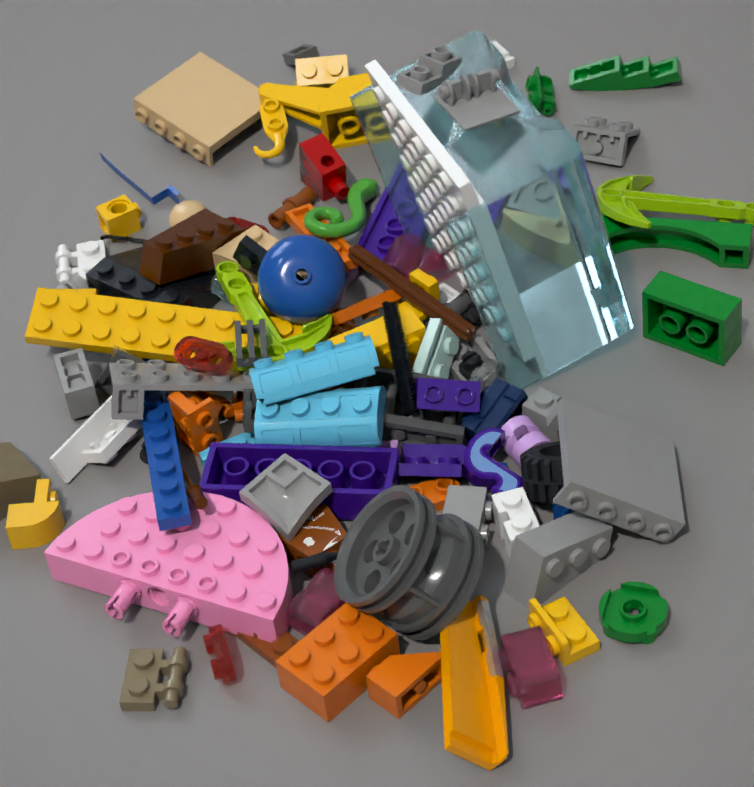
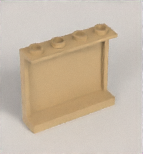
M202 52L197 53L133 98L134 115L141 124L147 125L158 135L167 138L178 148L184 149L193 155L195 159L204 162L210 167L213 166L214 151L261 118L260 106L262 103L259 100L258 87Z

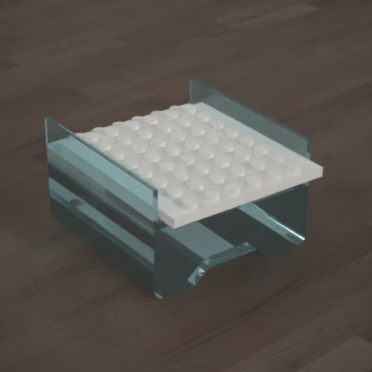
M472 31L443 46L449 48L451 53L462 57V63L445 81L459 78L462 75L467 77L468 73L476 74L477 71L487 67L491 69L496 68L500 75L499 81H496V86L521 110V113L464 132L432 98V95L438 93V87L423 96H419L396 86L397 74L411 69L412 66H417V61L389 76L376 60L366 64L365 68L372 85L351 95L350 100L416 264L420 267L444 253L443 258L451 272L457 271L456 276L464 289L469 287L468 292L476 305L504 381L511 386L514 385L523 390L627 333L634 327L635 322L580 144L558 119L544 118L511 80L504 56L483 32Z

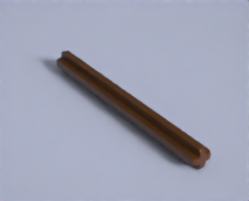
M355 244L348 249V258L431 318L442 319V324L447 325L459 338L469 342L476 337V326L360 244Z

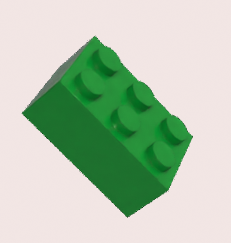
M659 271L642 291L643 337L721 366H725L740 347L742 327L741 298L663 271Z

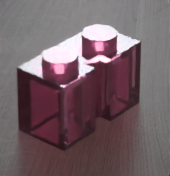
M536 626L500 636L501 650L497 651L502 665V671L508 672L509 677H506L509 693L512 698H518L522 710L563 699L561 676L541 627Z

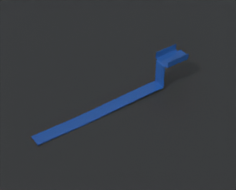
M100 153L102 160L153 205L168 196L177 204L182 202L176 197L180 192L172 185H169L167 189H164L155 196L150 197Z

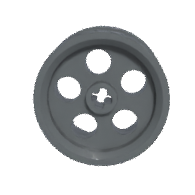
M405 485L390 487L375 496L361 510L348 529L340 546L334 568L336 593L344 602L362 612L370 613L413 640L428 639L449 626L471 598L483 567V538L475 526L457 515L451 513L436 514L433 503L412 488Z

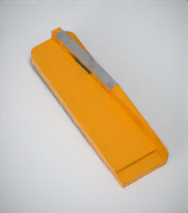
M479 594L472 601H468L456 619L440 632L444 750L491 771L502 763L509 753L502 665L488 598Z

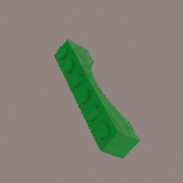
M578 213L573 233L574 257L604 259L628 250L668 248L696 254L711 261L718 267L749 269L753 224L645 217L651 222V228L646 229L627 225L604 214Z

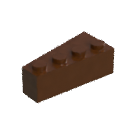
M205 208L143 242L139 275L160 286L213 269L215 266L212 252L245 232V229L235 224L233 220L223 218Z

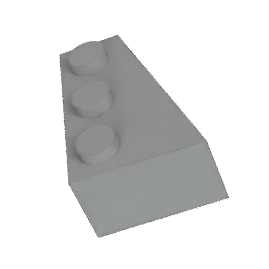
M574 511L515 536L504 591L528 610V601L536 598L541 605L607 555L611 546L610 539L613 527L607 522Z

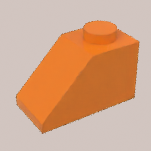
M427 652L389 655L380 664L373 666L366 675L369 698L397 719H400L442 682L441 653Z

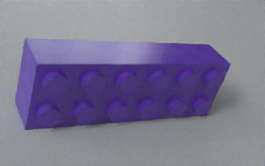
M211 442L200 486L203 492L218 494L248 506L241 501L239 491L281 455L286 453L331 483L333 492L316 508L325 503L337 519L355 520L361 510L375 496L390 487L400 485L402 476H398V463H400L399 448Z

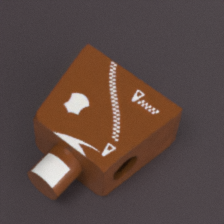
M325 503L310 514L290 542L277 532L283 543L289 564H291L292 560L319 554L322 551L339 552L342 541L347 533ZM336 560L330 563L328 567L322 566L303 571V573L312 579H319L330 571L334 573Z

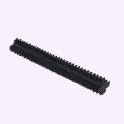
M385 301L382 303L383 307L381 310H383V319L385 320V329L387 330V339L389 340V349L391 350V360H393L392 363L394 364L393 369L396 374L398 394L401 398L402 414L406 417L411 415L417 416L419 415L417 413L419 410L416 408L417 394L415 393L416 390H414L416 387L413 386L415 383H412L414 381L412 379L413 376H411L413 373H411L412 369L409 366L411 364L409 362L410 359H407L409 358L408 352H406L408 349H405L407 347L405 345L406 342H404L406 339H403L405 336L403 335L404 332H402L404 329H402V322H400L401 316L399 315L400 312H398V302Z

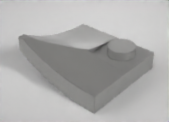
M284 453L239 491L241 501L260 514L290 542L310 514L333 490L329 481Z

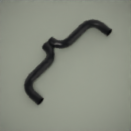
M102 235L100 237L101 240L126 241L129 239V241L136 243L147 241L131 236Z

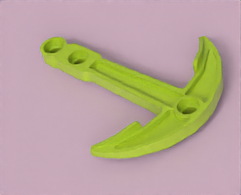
M631 175L605 181L597 189L596 206L604 215L634 227L651 228V222L639 210L715 217L718 222H732L733 219H745L744 223L753 224L754 226L753 202L744 203L734 200L705 199L640 191L653 182L654 177Z
M224 261L216 266V278L220 282L229 302L235 305L244 325H247V320H253V325L259 324V319H265L268 357L272 358L273 362L285 359L284 353L291 350L302 349L303 354L314 351L315 344L327 341L332 330L331 314H326L316 321L303 325L302 334L287 339L281 338L254 297L253 289L244 273L240 272L239 265L233 261ZM254 333L255 358H261L260 333ZM233 341L194 343L191 345V350L195 354L215 365L239 371H249L250 368H254V366L237 367L236 348ZM242 347L243 359H249L248 347Z

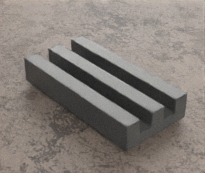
M259 319V324L253 325V320H247V325H241V321H234L237 367L254 366L253 362L267 358L265 319ZM254 333H260L261 358H255ZM241 334L248 335L249 359H243Z

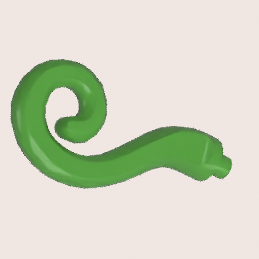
M362 178L350 187L347 195V204L351 217L347 221L343 222V214L333 207H317L305 214L304 225L307 230L319 237L340 238L358 232L363 227L366 219L365 203L376 195L377 181ZM320 219H327V220H331V221H330V224H326V223L320 222L319 220H320Z

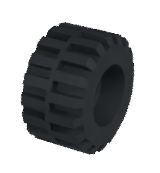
M560 441L534 446L520 455L523 489L528 499L539 503L555 504L553 503V498L564 487Z

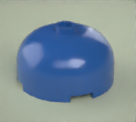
M305 234L289 236L275 243L264 255L258 270L259 292L265 306L274 316L294 324H307L338 309L344 299L347 288L346 267L337 250L325 240ZM298 271L307 272L308 276L305 280L300 281L296 278V274Z

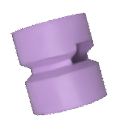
M525 415L511 418L501 428L505 430V440L502 449L512 457L520 469V455L524 451L534 446L551 442L538 426Z

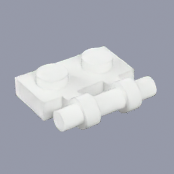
M104 240L76 244L77 251L70 252L69 247L65 244L59 245L58 251L55 254V262L58 265L56 279L59 281V284L65 285L68 283L69 278L78 274L88 285L85 274L104 257H107Z

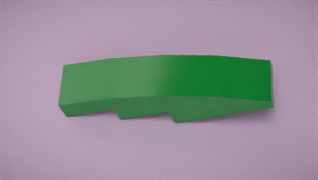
M617 55L570 69L569 86L571 89L589 91H620L655 87L680 81L681 64L678 56L652 64L649 55L624 63L621 56Z

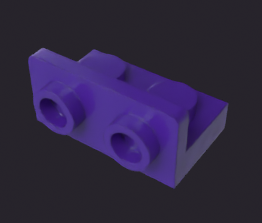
M419 377L415 382L414 386L416 388L414 390H416L415 393L417 394L416 408L418 410L477 414L480 410L481 382Z
M406 443L403 445V462L398 463V476L465 477L464 452L467 447L462 444Z

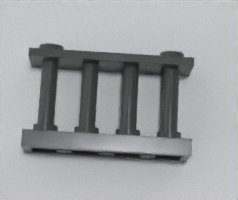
M374 367L375 375L345 384V388L384 386L386 388L382 442L398 439L401 447L406 443L462 444L465 426L455 425L457 412H444L443 423L424 420L426 410H419L417 412L419 415L412 417L393 414L396 397L400 396L398 394V384H396V374L393 369ZM413 373V374L411 375V376H413L412 379L414 380L412 383H415V382L417 381L418 377H419V378L447 379V378H441V377H435V376H429V375H423V374H417V373Z

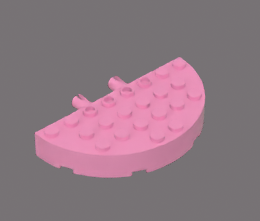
M153 492L124 497L78 520L58 536L44 552L52 579L110 596L111 598L104 606V610L112 618L116 616L118 620L123 618L132 603L167 613L169 615L162 622L161 627L170 636L173 634L174 637H179L190 620L236 635L237 632L254 637L253 633H256L258 639L272 643L273 640H278L280 636H283L288 631L292 619L293 583L287 555L278 534L260 514L236 500L218 494L203 492L208 501L204 509L196 508L193 501L187 496L192 525L164 531L159 530Z

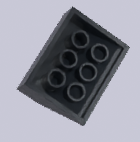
M142 247L104 257L85 274L89 288L99 289V295L206 309H211L225 296L216 276L206 271L160 286L139 275Z

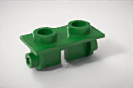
M536 66L533 75L528 76L525 84V91H528L527 107L530 108V117L534 118L536 112L549 116L556 109L552 79L546 75H540L539 66Z

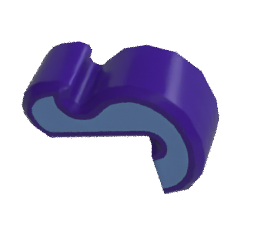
M496 427L484 429L477 433L470 440L464 452L465 477L475 487H487V490H491V495L523 487L522 477L493 459L505 440V430Z

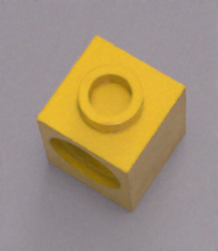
M125 194L95 207L100 229L105 235L125 237L142 229L139 220L142 217L141 210L136 202L132 203Z

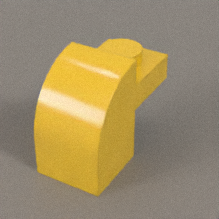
M37 479L33 503L9 504L5 528L12 549L35 548L45 545L54 540L65 526L59 494L57 491H53L50 479Z

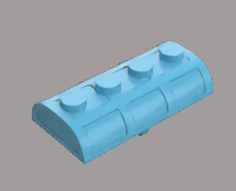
M355 332L344 337L346 342L333 345L332 340L323 341L315 344V350L303 354L302 349H295L284 353L285 359L273 362L271 357H267L253 362L254 368H250L249 373L256 399H263V403L266 406L375 375L374 367L380 365L370 335L363 336V332Z
M384 386L319 390L266 406L263 403V399L257 400L254 418L256 444L378 447V445H382L386 388Z

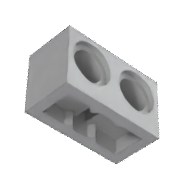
M82 347L53 355L71 419L93 414L100 406Z

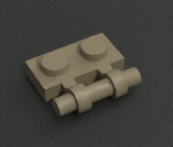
M175 647L173 656L165 659L163 649H130L119 701L121 710L156 711L157 700H164L166 708L175 709L178 705V700L183 696L184 684L182 683V677L188 669L187 650L184 647ZM162 676H169L165 683H161Z

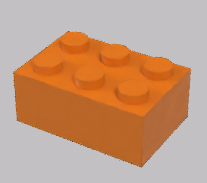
M345 603L275 661L280 687L329 723L367 690L366 675L373 666L380 664L389 655L400 654L398 634L369 613L362 612L354 606Z

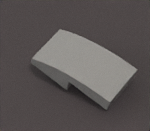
M435 46L431 50L418 54L417 66H412L411 69L397 74L396 86L423 96L449 78L462 63V57L451 53V50L447 47Z

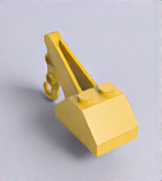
M363 73L339 78L330 88L273 83L260 85L258 93L259 100L262 103L260 106L261 120L264 133L273 141L274 148L269 151H262L257 146H254L255 154L264 159H271L283 152L285 138L288 133V123L285 114L321 129V132L334 149L391 139V132L382 116V109L373 93V86L368 74Z

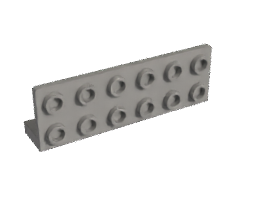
M121 359L116 361V363H109L112 383V419L143 420L144 390L243 391V389H254L249 371L221 367L211 362L196 363L193 360H180L178 363H166L163 360L153 359L147 363H135L133 360Z

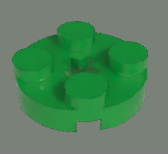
M632 581L620 584L621 588L614 590L612 593L611 589L605 592L599 603V620L605 636L628 643L640 642L642 644H651L656 641L657 635L664 630L668 621V604L665 598L663 600L659 596V592L654 586ZM632 609H638L639 612L638 615H629L627 613L631 612Z

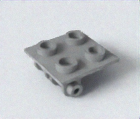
M487 67L477 71L476 74L468 73L467 77L462 75L459 78L444 81L437 88L438 93L432 95V98L464 132L521 113V110L496 86V81L500 79L496 68L491 69Z

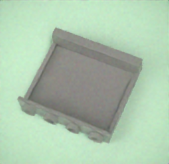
M562 397L546 417L547 427L559 431L564 487L553 498V503L668 544L685 526L674 440Z

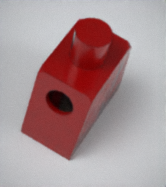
M321 133L299 143L301 181L306 186L311 187L321 201H327L333 197H336L337 200L345 199L350 189L346 185V165L325 135Z

